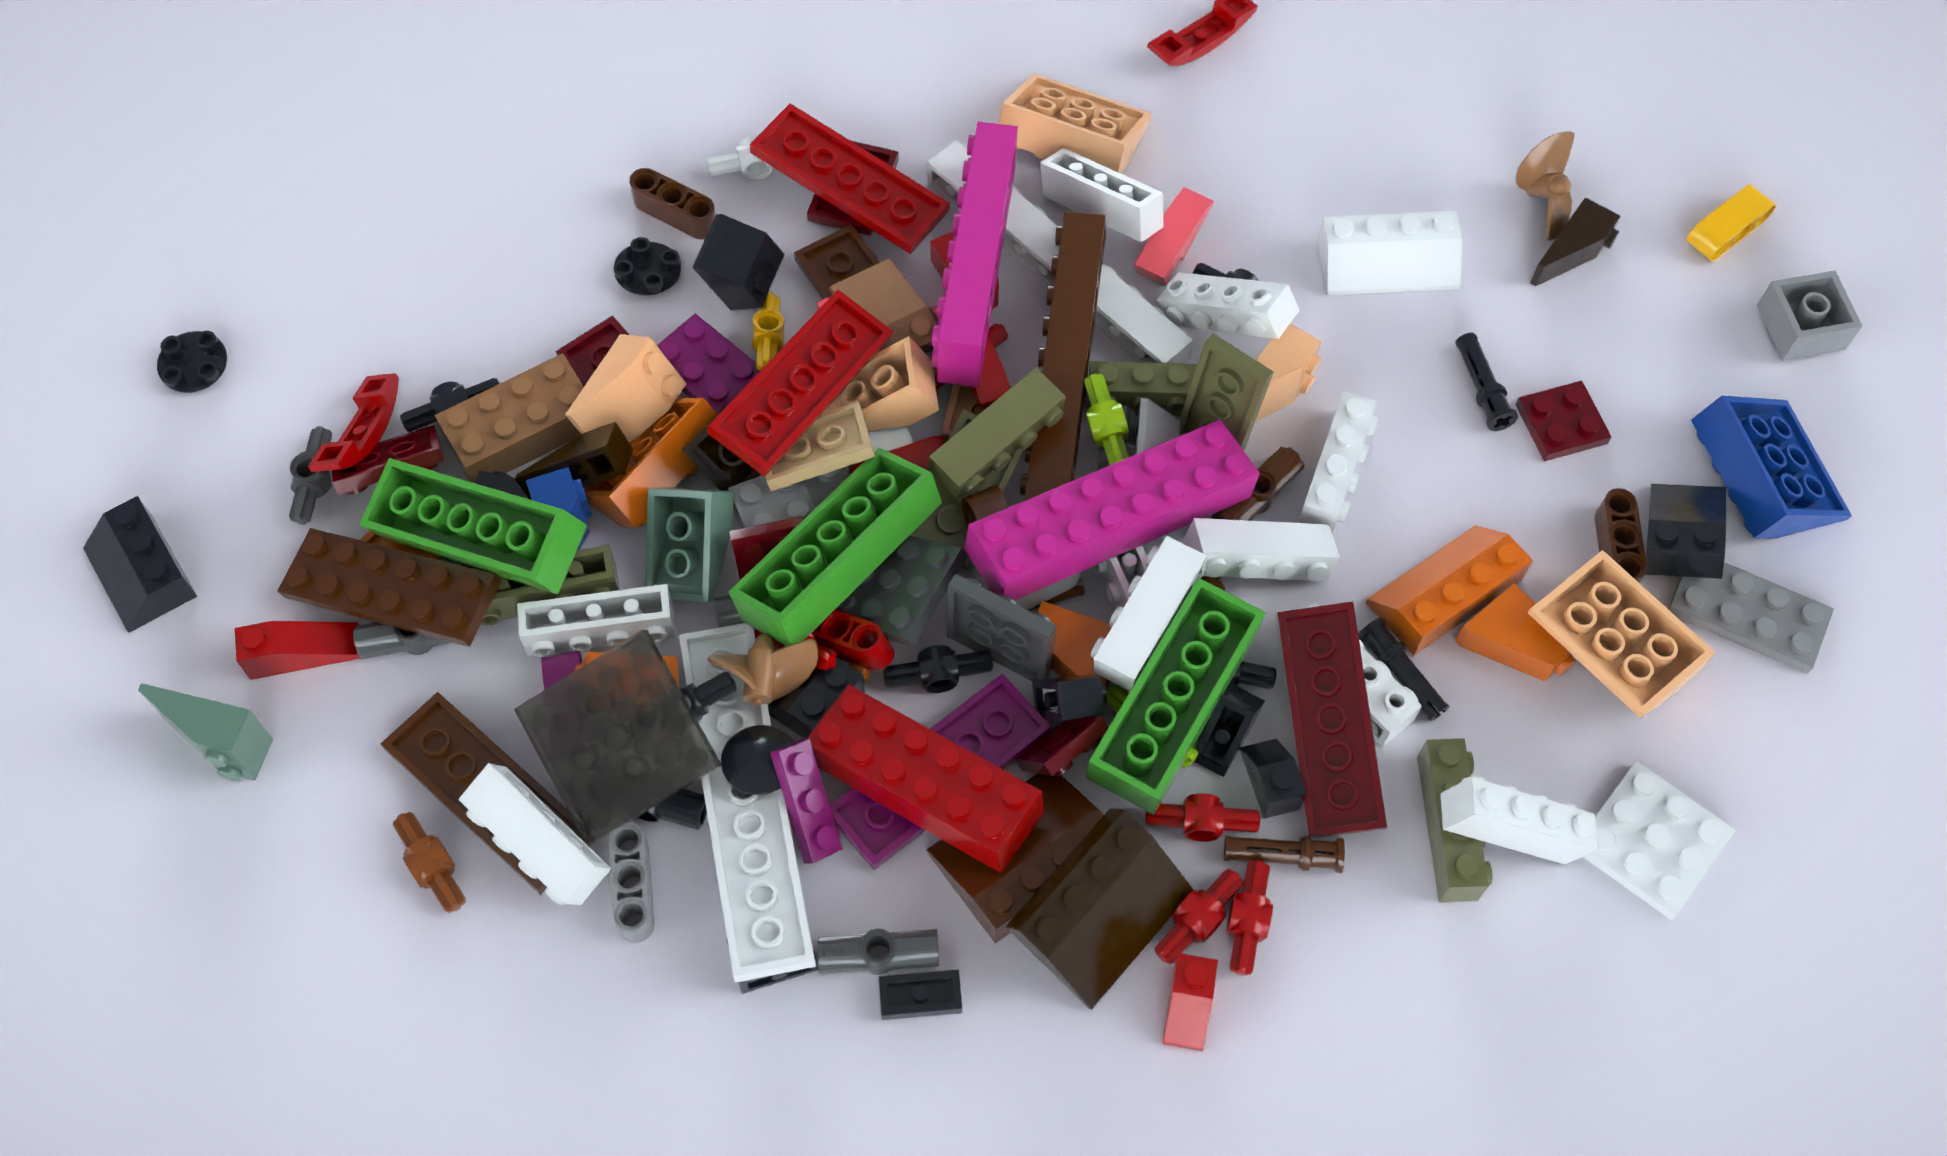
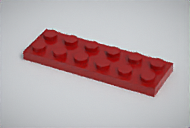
M791 103L750 143L751 154L909 254L913 253L950 210V203Z
M837 289L708 426L707 433L765 477L891 339L894 331Z

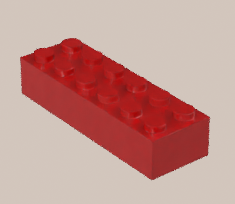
M851 685L846 687L806 738L810 739L820 770L1001 874L1045 813L1041 790Z

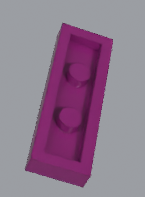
M800 739L770 752L803 862L813 864L842 850V844L810 739Z

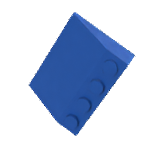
M1721 395L1691 419L1697 431V438L1706 447L1712 459L1713 468L1722 477L1728 489L1729 498L1738 507L1744 519L1745 528L1754 538L1776 539L1846 521L1852 517L1788 400Z

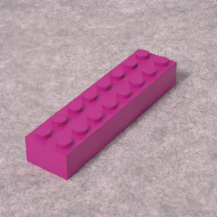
M978 121L975 135H969L967 155L971 156V158L968 157V161L964 160L962 181L967 183H964L963 187H959L957 207L962 209H959L958 214H954L952 228L954 238L953 241H949L947 255L949 266L944 269L942 282L944 293L943 296L939 297L937 318H939L938 325H934L932 346L934 348L931 366L938 368L937 382L973 387L980 386L1014 182L1018 126Z
M1220 419L968 524L964 549L991 592L998 596L1006 595L1013 600H1017L1191 524L1193 518L1208 517L1251 498L1260 473Z

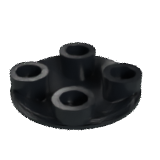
M645 237L633 239L630 246L617 256L613 266L614 276L619 285L637 295L662 293L670 289L677 282L681 274L679 253L664 244L650 242Z
M191 331L178 336L171 335L161 342L157 371L162 382L170 389L183 393L198 392L208 388L221 377L227 365V352L223 343L211 331Z
M756 725L745 728L733 735L724 746L721 755L722 772L726 780L741 796L768 794L779 790L781 787L770 752L789 745L794 741L786 732L773 726Z

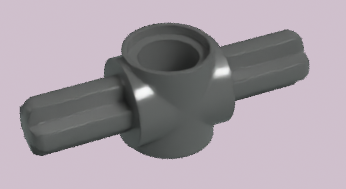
M317 426L311 430L306 452L297 455L291 461L289 467L290 473L293 476L290 488L295 493L289 518L291 521L301 525L311 521L316 499L325 495L332 486V478L329 471L311 472L308 468L321 445L331 442V430L325 429L322 426Z

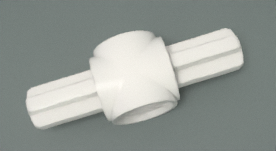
M749 136L742 139L736 146L735 153L710 157L706 161L708 172L711 176L741 171V175L749 180H762L768 177L774 168L750 153V143L757 136Z

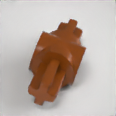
M408 812L398 815L397 819L393 822V827L406 847L402 859L420 887L431 888L445 912L458 911L466 903V898L452 877L455 870L454 867L456 866L438 837L433 835L427 836L413 813Z

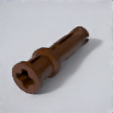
M1225 836L1224 861L1259 860L1264 863L1298 864V868L1303 871H1309L1310 867L1334 869L1336 873L1343 872L1345 859L1344 838H1337L1335 841L1312 840L1310 836H1303L1299 838V841ZM1247 849L1275 850L1279 852L1250 851ZM1315 853L1330 854V855H1316Z

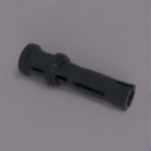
M1474 333L1463 334L1456 340L1455 344L1478 391L1476 393V402L1485 411L1488 418L1486 425L1491 431L1506 429L1517 421L1518 414L1514 409L1510 408L1506 399V388L1497 383L1489 362L1479 344L1477 335Z
M1383 617L1370 622L1358 633L1359 639L1362 642L1365 641L1378 657L1377 660L1382 661L1403 686L1408 687L1415 693L1418 702L1422 705V710L1430 721L1441 716L1439 712H1446L1450 706L1441 698L1405 654L1407 649L1404 642H1398L1386 628V621Z

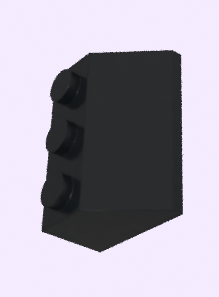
M138 496L103 513L83 550L129 633L197 597L154 517Z

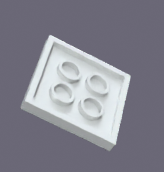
M1636 761L1596 814L1595 824L1598 850L1584 856V858L1668 919L1673 920L1736 830Z

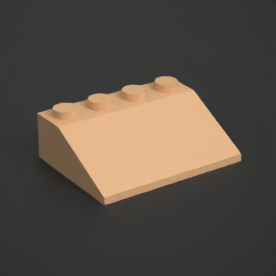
M1034 73L1002 104L998 124L1018 126L1017 149L1033 152L1040 159L1045 160L1064 148L1122 174L1151 119L1152 113Z
M1603 550L1527 612L1640 719L1679 691L1702 670L1716 653Z

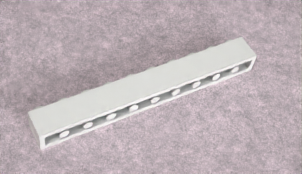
M957 140L927 161L928 183L956 207L959 187H963V184L967 183L962 181L964 160L968 161V157L971 158V156L967 155V148ZM1013 186L1003 247L1048 286L1054 285L1056 276L1051 275V262L1053 255H1059L1060 246L1055 245L1057 225L1046 216L1039 206L1031 204L1023 197L1021 191ZM1102 264L1095 326L1136 362L1186 363L1190 359L1193 339L1184 328L1177 327L1171 322L1159 307L1152 306L1146 301L1134 286H1129L1120 279L1113 268Z

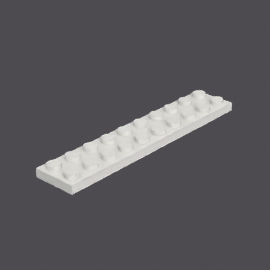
M747 623L680 634L679 641L686 685L693 683L697 687L723 672H729L737 686L736 692L708 706L709 713L704 715L697 724L693 725L734 982L737 983L816 967L787 807L782 790L780 788L768 794L741 796L726 780L721 768L722 751L733 735L751 726H771L768 705L755 706L742 699L744 681L732 672L707 661V656L711 654L748 655V650L752 648L755 641L754 629Z

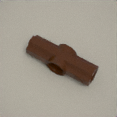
M1281 446L1257 469L1260 474L1254 489L1261 490L1264 493L1260 494L1253 491L1251 498L1212 514L1211 519L1252 521L1258 514L1267 511L1271 506L1272 500L1304 469L1305 464L1302 462L1299 454L1291 447L1285 448Z

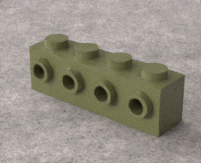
M1090 361L1088 377L1095 373L1102 374L1105 377L1111 400H1116L1121 405L1128 406L1131 410L1136 411V414H1139L1141 398H1148L1171 415H1181L1197 364ZM1087 395V410H1088V409L1091 407V404H1090V401H1089V398H1088V395Z
M1035 367L929 456L928 470L957 500L966 493L969 495L974 494L984 484V478L993 470L996 473L1001 471L1012 458L1010 455L1019 448L1022 450L1027 449L1038 437L1037 433L1043 427L1051 428L1062 418L1066 396Z
M610 545L576 551L559 594L497 575L501 583L481 624L494 625L501 620L518 617L517 603L620 590L617 568Z
M1465 738L1426 740L1417 756L1438 899L1439 902L1478 901L1492 883L1491 864L1489 861H1485L1483 853L1486 842L1443 830L1440 793L1461 783L1464 778L1471 777L1474 772L1473 755L1471 752H1467Z

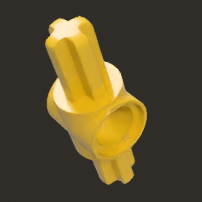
M768 292L762 308L753 317L752 346L757 352L756 368L758 370H762L784 346L785 321L784 317L780 314L781 300L779 297L774 296L773 292Z

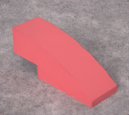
M1184 187L1164 213V227L1151 235L1134 264L1136 271L1167 286L1180 259L1184 260L1214 204V200Z

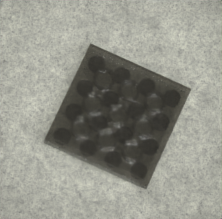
M642 629L514 709L587 845L597 842L607 836L612 830L630 822L722 766L648 630Z

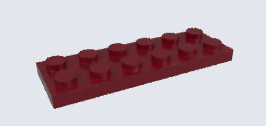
M1353 601L1277 612L1299 771L1307 792L1304 806L1308 835L1312 839L1388 829Z

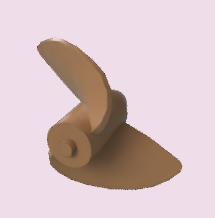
M1572 131L1556 133L1542 140L1524 158L1516 173L1517 186L1525 190L1529 196L1549 198L1546 225L1547 240L1557 238L1569 221L1571 213V182L1563 173L1575 135Z
M761 634L754 641L752 648L748 650V655L711 654L707 656V661L740 677L744 681L742 699L752 703V705L761 706L770 704L772 701L791 693L809 678L816 667L818 647L816 641L809 639L774 650L772 638L768 634Z

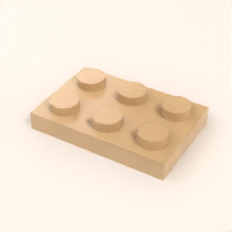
M859 401L824 412L765 476L770 491L788 487L875 457Z

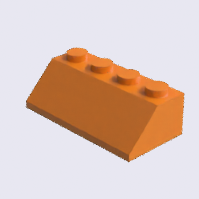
M677 398L669 411L630 442L634 450L625 474L584 489L588 504L621 527L637 528L647 523L648 488H676L683 478L691 476L698 470L696 464L682 451V448L716 414L715 410L705 398Z
M1475 525L1369 597L1365 603L1378 617L1385 619V625L1399 641L1404 642L1407 650L1415 656L1492 602L1513 583L1517 584L1522 581L1533 560L1509 534Z

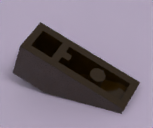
M1585 197L1538 263L1530 284L1538 286L1595 259L1603 247L1610 249L1619 235L1620 231L1615 229L1621 216Z
M613 422L580 435L515 476V480L527 498L532 500L526 480L569 467L572 479L580 478L583 488L625 474L634 449L618 424Z

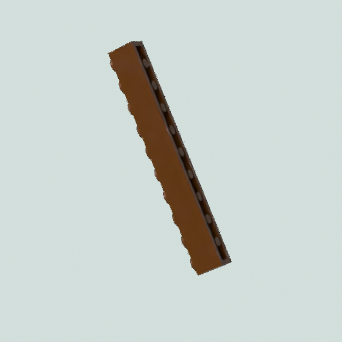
M1064 212L1063 225H1057L1055 245L1060 246L1059 255L1052 256L1051 275L1056 277L1055 284L1049 285L1047 290V306H1051L1050 316L1045 315L1043 319L1042 335L1047 337L1046 347L1040 346L1038 367L1043 368L1042 373L1066 396L1062 418L1051 428L1043 427L1037 433L1038 437L1025 449V462L1029 463L1028 474H1022L1020 482V495H1025L1024 501L1074 481L1086 393L1084 380L1088 377L1107 234L1105 215Z

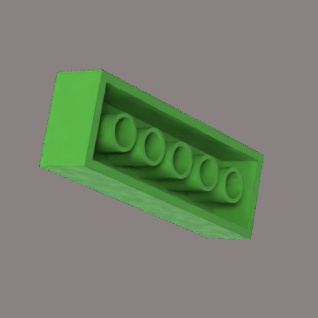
M878 448L874 452L875 457L865 460L728 591L742 621L762 633L768 634L771 638L785 646L804 641L942 504L932 472Z
M391 458L387 461L359 524L387 541L493 573L554 594H559L587 528L585 523L564 509Z
M1198 577L1090 758L1085 778L1154 815L1212 715L1220 696L1225 692L1256 638L1266 612Z

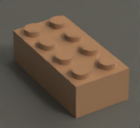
M562 353L436 414L435 417L445 440L470 482L475 483L479 471L508 473L582 435L565 414L584 386Z

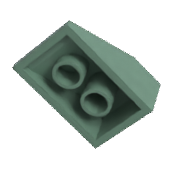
M673 487L648 488L645 587L667 584L672 600L706 603L713 601L730 539L729 531H732L734 491Z
M143 683L140 684L138 691L170 726L188 741L206 761L210 762L217 769V773L220 776L233 781H239L241 777L256 780L273 738L250 709Z

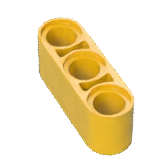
M1748 184L1702 219L1688 234L1686 241L1713 262L1759 227L1772 214L1777 205L1752 184Z

